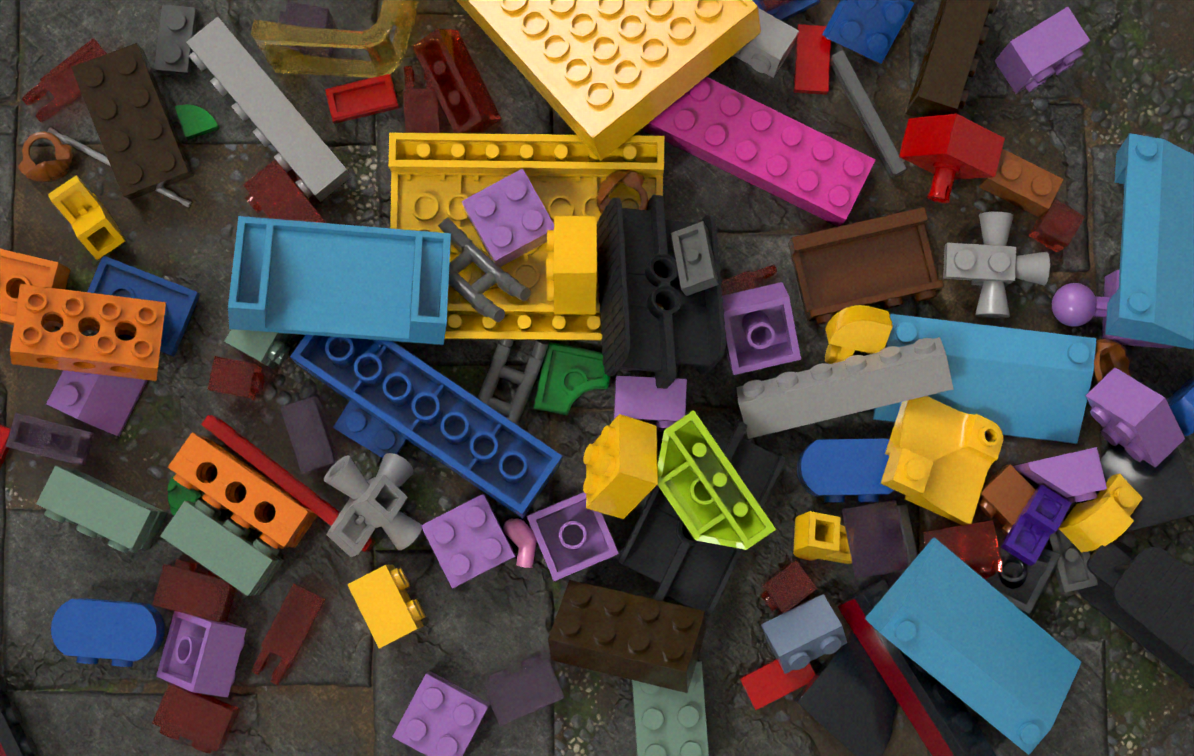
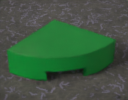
M188 104L175 106L185 137L188 140L220 129L215 119L201 107Z
M175 474L172 476L167 490L168 503L173 516L184 501L197 502L198 499L200 500L203 497V494L193 488L189 490L173 479Z

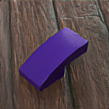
M1041 484L1020 513L1001 548L1029 566L1034 565L1051 534L1058 530L1072 503Z

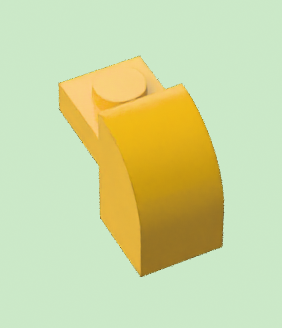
M77 175L48 194L51 202L72 225L76 237L96 260L125 242L119 227L102 202L94 193H91Z
M865 305L850 306L837 312L825 327L829 343L825 354V362L833 364L845 361L854 355L855 350L873 354L884 349L893 327L889 312Z
M1121 474L1110 476L1106 482L1107 489L1100 490L1097 498L1092 501L1076 504L1058 528L1081 553L1093 551L1102 545L1110 544L1121 536L1134 522L1130 515L1143 498Z
M812 511L801 514L795 518L793 554L798 558L809 561L823 559L844 564L855 562L856 528L840 525L841 517Z

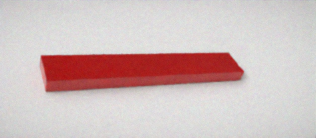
M208 415L201 423L203 427L330 526L333 525L340 514L336 508L219 417ZM372 536L369 537L362 551L369 552L376 542Z

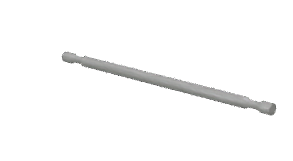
M51 127L48 129L47 132L54 134L63 142L111 167L106 156L66 135L58 133L57 130ZM164 187L156 190L173 200L181 202L182 205L188 208L192 203Z

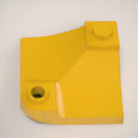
M928 396L903 401L885 454L889 455V459L880 484L906 495L905 500L960 525H971L987 472L992 463L998 459L1003 443V433L995 422L981 415L960 412ZM985 432L989 434V442L985 438Z

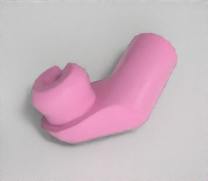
M508 519L504 523L503 531L519 548L516 565L533 568L537 540L532 529L521 519Z

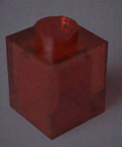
M1055 199L1049 210L1039 216L1028 236L1058 253L1069 245L1085 216Z
M214 356L207 390L217 394L255 401L256 393L260 394L263 389L265 376L264 373H261L262 367L257 364Z
M792 560L760 584L764 590L760 597L771 611L777 608L780 613L784 614L817 588L797 560Z

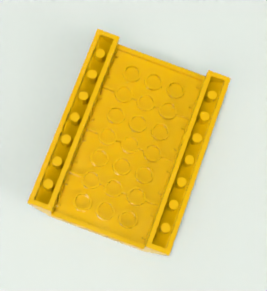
M389 133L388 167L391 171L390 228L444 233L438 225L449 217L457 228L461 229L472 243L491 259L468 218L462 201L522 168L553 223L554 216H596L598 224L601 216L596 199L598 190L606 176L617 170H630L641 174L644 177L642 187L647 192L648 199L652 195L663 196L664 136L633 135L600 161L578 135ZM620 183L609 195L610 199L620 198L622 208L638 209L641 205L640 194L623 183ZM450 242L451 262L461 253ZM547 242L500 267L504 272L517 279L520 284L530 289L531 294L526 301L505 293L497 286V283L483 293L486 298L493 301V304L505 311V317L500 322H496L478 313L452 286L448 285L447 325L444 339L601 341L602 326L600 323L598 270L596 314H554V300H547ZM472 262L458 274L472 285L485 272ZM655 271V273L662 278V275ZM657 303V305H658L661 309H663V306H662L661 304Z

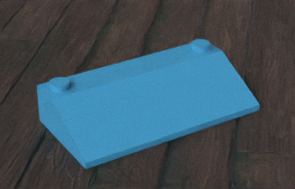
M1129 133L1116 153L1114 183L1124 184L1119 288L1107 303L1105 334L1194 349V154L1161 138Z
M238 216L228 302L229 329L444 345L447 325L451 233Z
M889 314L893 327L885 348L914 344L917 340L923 338H941L954 389L928 395V397L960 412L973 415L978 414L995 422L1005 436L1072 444L1078 443L1087 403L1085 395L1089 393L1094 371L1096 338ZM902 402L874 408L873 420L895 422Z
M935 537L931 539L865 618L880 634L1028 755L1051 730L1081 665V661Z

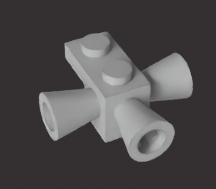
M984 212L979 214L984 245L945 244L943 279L972 280L971 285L982 286L975 313L976 317L989 319L1009 318L1010 314L1005 287L1014 282L1015 278L1044 286L1048 281L1050 271L1048 252L1016 256V247L1006 246L1014 216L1011 213Z
M387 453L383 456L376 477L366 480L350 456L347 455L339 459L325 475L324 482L350 497L326 534L350 557L359 555L375 528L378 527L383 528L397 550L407 548L420 534L422 524L399 511L407 499V496L399 487L413 475L411 464L397 454Z

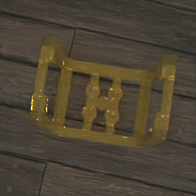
M383 0L377 22L370 29L364 31L301 27L254 19L251 35L258 48L266 57L267 62L277 73L378 77L391 74L400 66L406 54L411 30L416 21L419 0ZM393 26H396L393 42H391L389 34ZM278 45L367 49L371 61L309 56L289 47Z

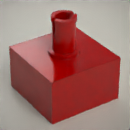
M959 114L909 118L899 157L934 174L930 192L927 196L929 200L932 199V201L938 203H949L955 179L995 177L1005 138Z

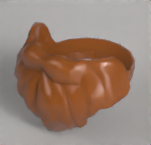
M36 132L25 141L22 149L23 160L19 163L18 168L28 179L52 182L64 177L68 173L73 158V147L69 144H63L57 136L50 132ZM38 139L52 141L55 146L56 160L44 161L36 165L30 157L32 144Z
M617 170L606 176V179L600 185L598 196L596 197L597 206L601 214L611 201L609 195L620 183L635 189L640 194L641 205L638 208L639 210L647 209L649 199L647 192L642 187L644 177L641 174L630 170Z
M1106 338L1097 340L1094 371L1098 383L1103 379L1102 375L1106 376L1114 368L1131 377L1129 370L1130 360L1126 355L1125 347L1117 341Z

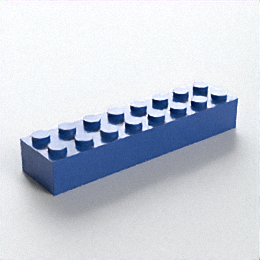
M305 335L290 356L296 365L521 518L525 517L562 463V455L393 341Z

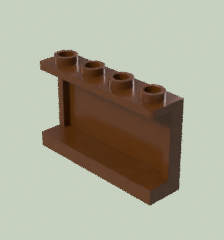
M925 207L792 237L788 242L807 321L816 319L818 325L825 324L840 310L855 305L872 307L882 304L883 309H890L903 305V299L916 297V301L920 302L937 297L936 292L944 287L943 280H938L924 225L928 221Z

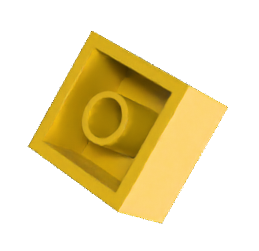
M554 216V230H547V300H554V314H596L597 218L596 216Z
M619 414L609 426L607 425L603 428L601 435L595 442L587 446L583 457L584 464H586V478L583 491L586 493L587 509L624 519L658 484L656 425Z
M384 565L347 584L378 648H382L424 626L421 619L426 617L417 599H410L406 591L410 584L402 568L395 569L394 565Z

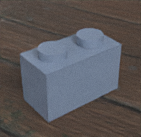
M824 594L761 624L766 640L785 674L792 670L802 669L810 661L824 654H832L847 643L843 626Z

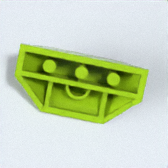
M694 410L664 430L657 466V485L696 541L747 550L776 530Z

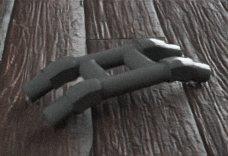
M449 217L438 225L444 233H451V243L461 253L449 264V285L463 296L478 313L496 322L504 319L505 311L483 295L495 283L505 293L515 296L522 301H526L530 297L531 291L529 288L520 284L517 279L497 266L472 243L461 229L457 228ZM473 262L485 274L470 285L458 273Z
M500 340L477 399L518 426L549 346L547 340H536L524 372L505 365L514 340ZM500 378L519 385L512 404L493 397Z

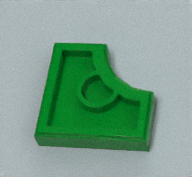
M549 342L544 357L534 409L568 416L572 404L582 394L592 390H608L610 376L604 373L602 353Z

